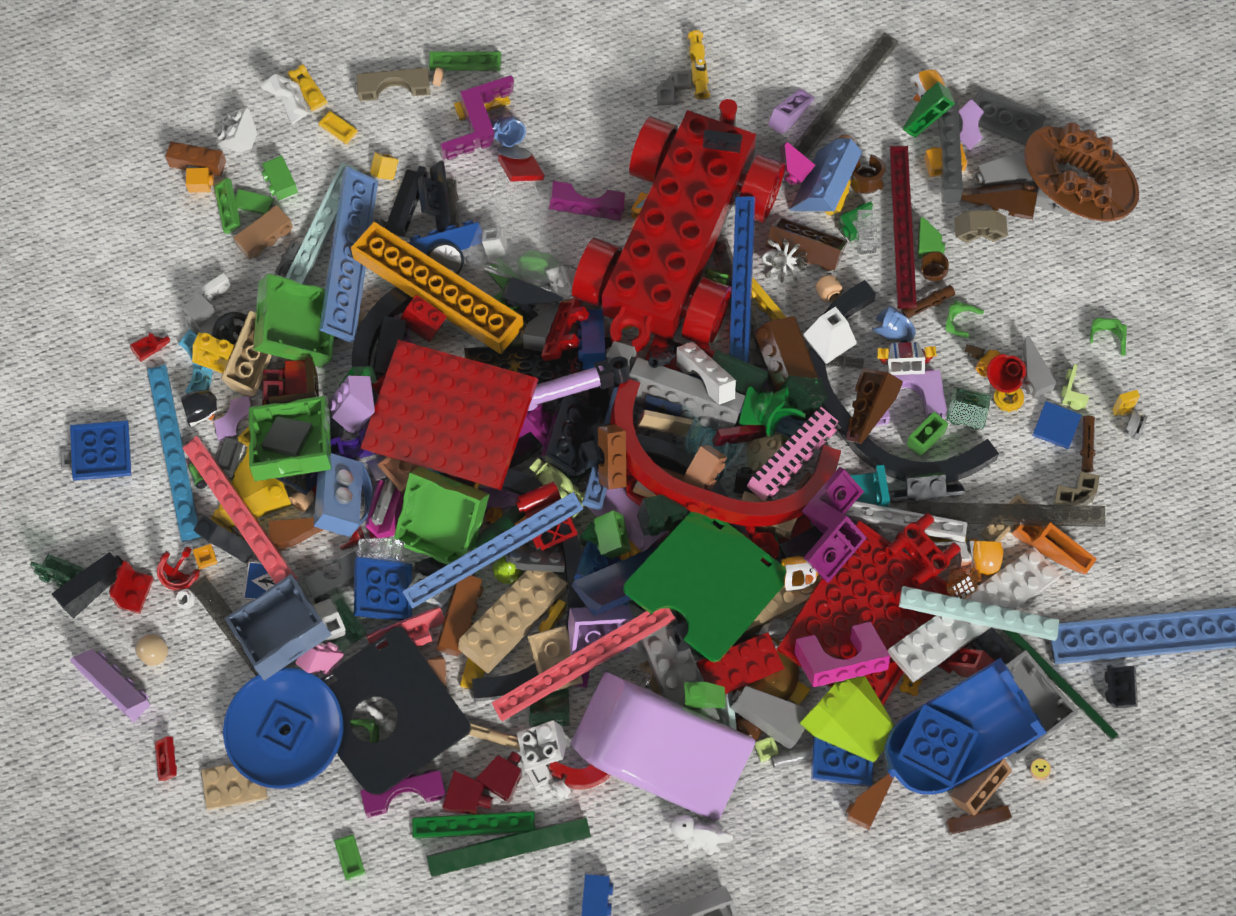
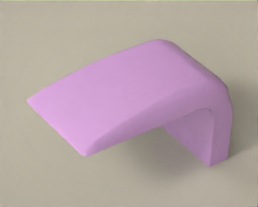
M605 671L570 745L584 760L605 773L710 820L717 821L720 819L752 752L755 740L733 728Z

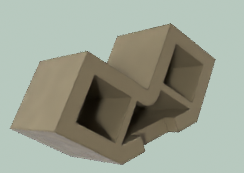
M966 211L954 217L956 238L964 242H971L980 237L995 242L1008 236L1006 216L998 211Z
M1080 471L1075 488L1058 485L1054 493L1051 511L1072 515L1093 502L1097 494L1100 475Z

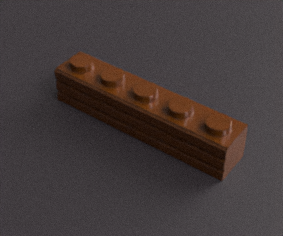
M1002 804L995 809L987 808L983 812L978 811L975 816L963 814L960 818L951 817L945 824L949 835L1008 821L1011 820L1012 816L1009 806Z

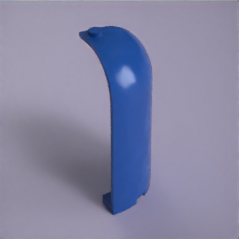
M999 658L925 703V705L979 732L952 788L896 759L922 706L904 716L889 733L884 750L889 765L886 768L892 778L896 777L905 788L912 792L925 795L939 794L957 787L1047 732L1036 712L1034 713L1030 707V701L1014 681L1015 678L1006 664Z

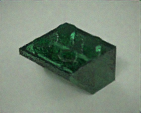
M662 494L643 498L637 513L643 535L656 536L664 531L673 532L685 519L687 508Z

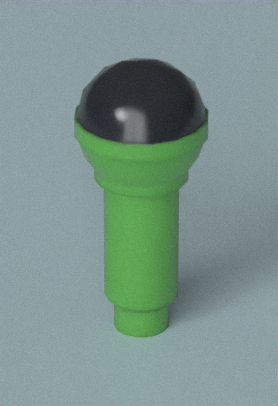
M189 464V471L194 478L195 487L204 489L207 483L194 464Z

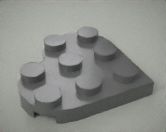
M549 532L542 533L541 540L543 544L546 545L552 542L554 534ZM530 540L505 555L506 562L510 561L512 564H515L516 569L564 572L565 570L564 549L561 542L542 551L541 548L536 549L533 540Z

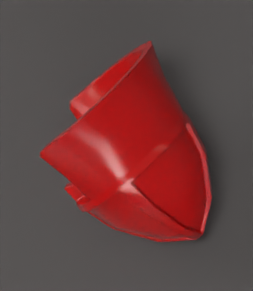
M1005 354L995 356L990 361L987 367V377L990 384L996 390L1011 393L1022 386L1026 375L1025 361L1023 362L1016 356Z

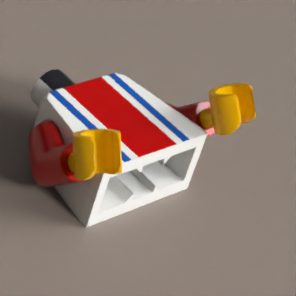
M907 340L892 343L890 350L889 348H877V358L880 359L883 365H888V372L892 375L925 374V364L937 356L936 346L924 347L922 349L919 343L908 342Z

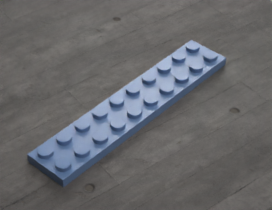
M346 167L343 171L319 330L352 343L356 338L366 267L353 259L351 247L373 222L379 180Z
M1236 607L1059 623L1056 641L1050 640L1054 665L1236 648Z

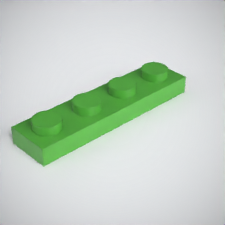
M430 52L429 68L430 71H436L437 67L443 68L444 71H501V52Z

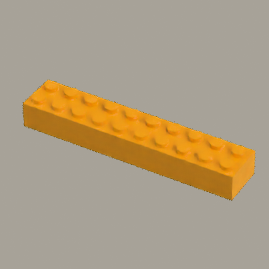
M373 222L351 247L354 260L414 298L415 295H418L445 314L448 321L499 354L503 353L524 328L523 316L376 222Z

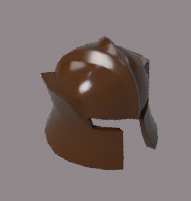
M871 154L869 159V166L874 169L865 166L859 169L861 165L860 160H858L852 173L850 184L856 193L870 194L878 189H883L884 181L882 176L886 171V165L877 156Z

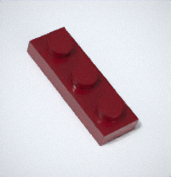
M765 425L723 427L717 430L712 443L716 447L753 441L754 439L766 437Z

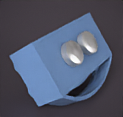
M331 453L332 469L318 471L316 499L313 501L315 514L312 516L314 518V527L350 537L368 517L373 500L372 484L366 467L362 462ZM363 488L365 507L360 519L361 489Z

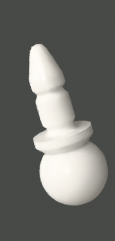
M368 705L367 709L370 714L380 721L379 726H383L385 733L392 734L396 728L397 721L389 718V715L384 717L378 709Z

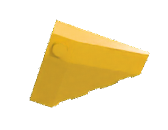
M247 448V454L242 463H239L231 483L256 519L292 506L282 481L277 478L254 481L249 468V448ZM220 504L218 509H215L213 516L230 528L236 527Z

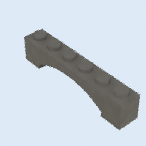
M954 100L955 105L938 118L942 155L941 197L942 202L960 203L963 182L958 100Z

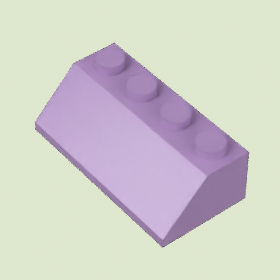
M91 649L72 657L70 661L78 671L132 722L150 706L147 701L149 697L141 689L139 691L133 688L135 686L134 682L128 677L124 679L119 675L121 670L114 664L110 666L106 662L108 658L102 652L96 653Z

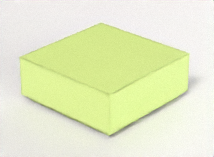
M771 736L755 742L754 747L760 762L771 759V756L780 755L774 738Z

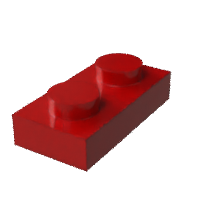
M165 736L155 742L158 781H167L177 776L173 737Z

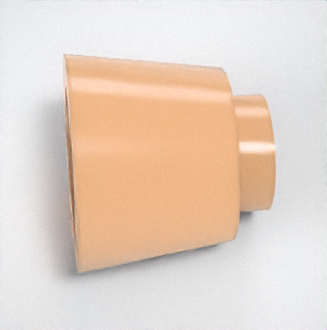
M312 490L306 495L297 491L289 499L298 510L305 513L314 501L315 494Z

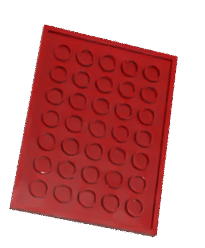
M398 340L361 449L501 490L538 379Z
M859 520L855 525L866 536L865 541L829 583L822 578L820 579L776 650L802 668L795 655L796 639L815 635L826 654L836 659H851L858 655L850 640L852 626L871 622L888 651L893 645L936 616L899 607L902 586L947 596L952 595L954 591L953 586L939 576L929 578L920 587L915 586L911 579L922 570L921 566L902 550L894 557H890L886 553L885 548L891 542ZM890 656L888 670L864 675L882 705L887 701L904 671ZM834 683L827 684V686L831 688Z

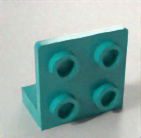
M877 465L875 473L850 475L864 491L856 500L857 502L889 507L890 497L884 465Z

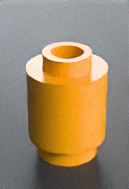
M988 350L977 362L976 371L986 378L987 367L990 361L995 356L1001 355V353L997 350Z

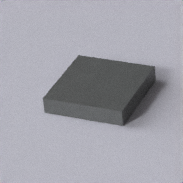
M277 416L261 445L264 451L297 457L310 436L313 426L311 423Z

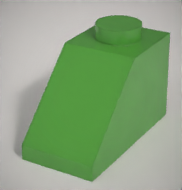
M921 217L918 230L917 258H923L930 252L938 251L944 254L945 242H942V235L924 217Z
M685 682L684 706L689 709L725 708V687L708 682Z

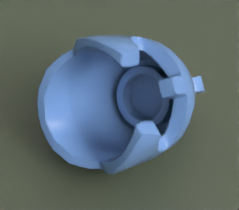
M501 115L497 120L490 121L495 133L494 138L503 146L513 147L525 138L526 128L514 116Z
M889 305V308L881 311L876 317V320L883 322V325L876 328L872 327L875 333L887 339H900L901 341L907 340L910 342L916 334L912 322L891 305Z

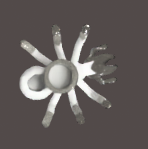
M769 239L768 243L776 247L777 250L771 248L762 255L763 263L773 266L765 277L768 278L776 269L783 268L780 282L783 283L787 264L792 270L793 280L797 281L796 269L792 264H795L801 270H806L802 266H807L803 262H807L808 259L806 256L801 255H807L808 252H800L795 257H792V254L799 248L800 244L795 245L790 253L787 254L789 245L787 239H783L784 251L781 250L778 243H773Z

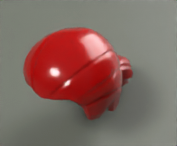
M745 526L751 538L750 541L776 560L780 549L774 535L770 532L757 533L755 526ZM763 557L760 560L764 564H770Z

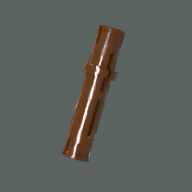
M948 285L941 290L933 291L931 295L917 301L915 309H901V312L909 319L934 305L942 304V301L956 295L955 290L951 285Z
M1094 416L1083 417V440L1080 455L1082 456L1081 471L1091 473L1094 470L1093 462L1096 455V450H1094Z

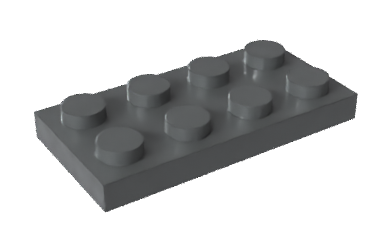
M979 89L974 99V102L984 111L979 120L978 127L1022 145L1026 144L1031 134L1042 128L1046 119L1045 115Z

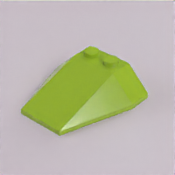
M865 676L835 682L817 705L799 723L814 737L871 762H875L885 750L887 737L895 726Z

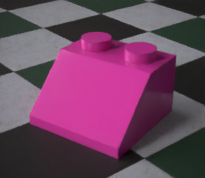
M788 142L780 147L781 162L785 163L784 179L791 185L802 183L815 167V164Z

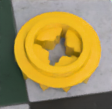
M1021 388L1011 393L995 390L993 399L995 405L1001 411L1005 410L1010 413L1011 411H1017L1023 405L1024 393ZM1006 395H1008L1009 397L1014 396L1012 398V402H1010L1009 400H1003L1005 399Z

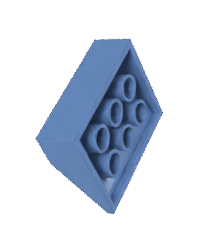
M852 138L836 139L817 151L812 161L815 167L803 180L790 207L791 211H835L862 154V151Z

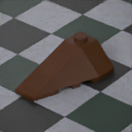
M1025 182L963 189L961 200L979 206L988 204L992 207V210L999 211V209L1009 211L1008 215L1033 220L1038 186Z
M867 368L862 369L855 386L857 397L856 401L852 403L854 414L849 420L847 441L862 444L896 400L903 384L902 380L889 372Z

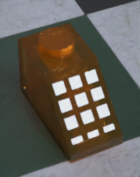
M974 564L951 569L947 584L949 595L965 599L977 591L980 581H982L980 571L976 570Z

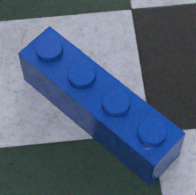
M474 220L464 222L463 227L456 228V225L446 227L445 232L439 233L438 230L428 232V236L423 238L420 235L410 237V241L407 243L424 254H427L432 246L441 242L452 243L460 248V250L482 245V233L479 222L474 223Z
M602 309L587 310L590 313L588 319L578 321V339L580 340L578 353L579 362H583V369L594 368V363L606 360L604 315Z
M585 874L581 916H611L612 903H608L609 895H613L614 883L610 882V876Z

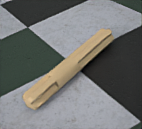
M470 723L472 728L468 735L520 750L518 737Z

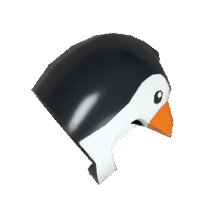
M196 390L181 397L189 427L195 426L197 423L207 419L212 421L214 418L218 399L211 391Z

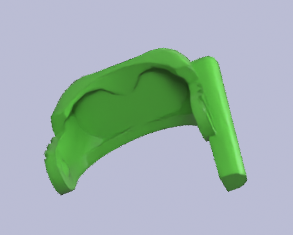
M957 300L954 301V304H951L949 308L946 332L961 338H969L967 332L955 330V327L952 325L954 317L964 311L982 315L984 310Z
M1095 318L1091 324L1089 342L1093 343V334L1095 332L1109 330L1119 337L1121 356H1126L1127 325L1122 324L1119 319Z
M351 719L352 727H366L370 734L369 743L378 742L379 727L375 724L374 719Z

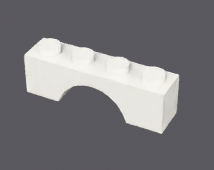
M694 342L677 347V367L686 375L695 372L699 373L706 385L708 395L718 405L735 399L736 380Z

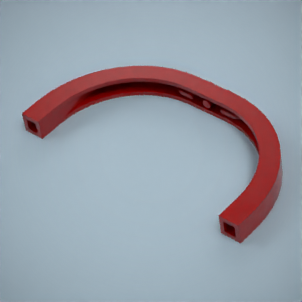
M629 379L627 382L620 384L613 402L610 423L611 425L616 424L626 431V467L630 473L658 497L712 519L731 524L756 527L777 525L791 521L804 514L802 510L835 473L839 463L841 450L823 445L818 454L812 478L794 494L769 502L736 500L690 485L671 476L656 465L646 454L636 436L632 417L634 401L640 382Z

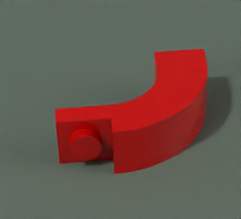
M553 762L549 765L551 775L560 780L566 778L564 783L571 789H590L602 784L611 776L593 765L582 769H574L558 762Z

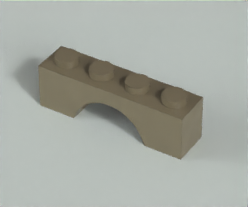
M418 67L408 70L399 69L397 71L356 74L359 101L377 100L380 93L391 86L404 87L410 91L413 97L431 95L428 68Z

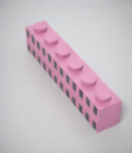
M820 407L751 478L747 488L764 502L769 496L773 498L780 490L778 487L781 484L785 486L791 479L790 475L792 473L796 474L803 465L801 463L804 460L808 462L814 455L813 451L815 449L819 450L826 441L824 439L826 437L831 438L837 431L835 427L839 421Z

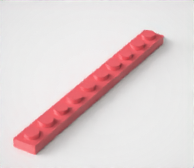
M195 436L183 447V450L275 584L290 574L297 580V576L200 437Z
M670 608L657 610L652 615L646 611L493 701L492 705L500 720L504 721L669 624L676 618Z

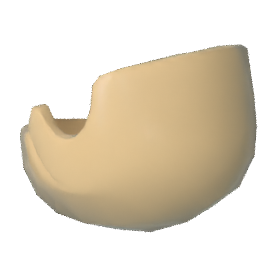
M147 634L138 641L135 651L137 657L142 662L153 666L159 665L165 660L168 655V646L158 635Z

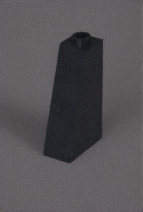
M109 552L59 587L51 595L74 619L116 581L117 569L120 565L122 566L123 560L118 555L114 557Z

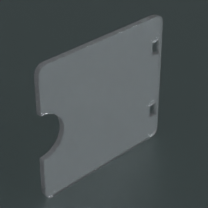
M504 171L501 172L466 255V262L473 267L505 278L515 277L563 298L571 297L572 285L578 264L586 246L594 238L601 218L549 209V201L543 199L537 192V181L511 182ZM487 262L492 263V264H495V265H498V266H497V268L488 266V265H487ZM542 281L553 284V286L549 287L543 285Z

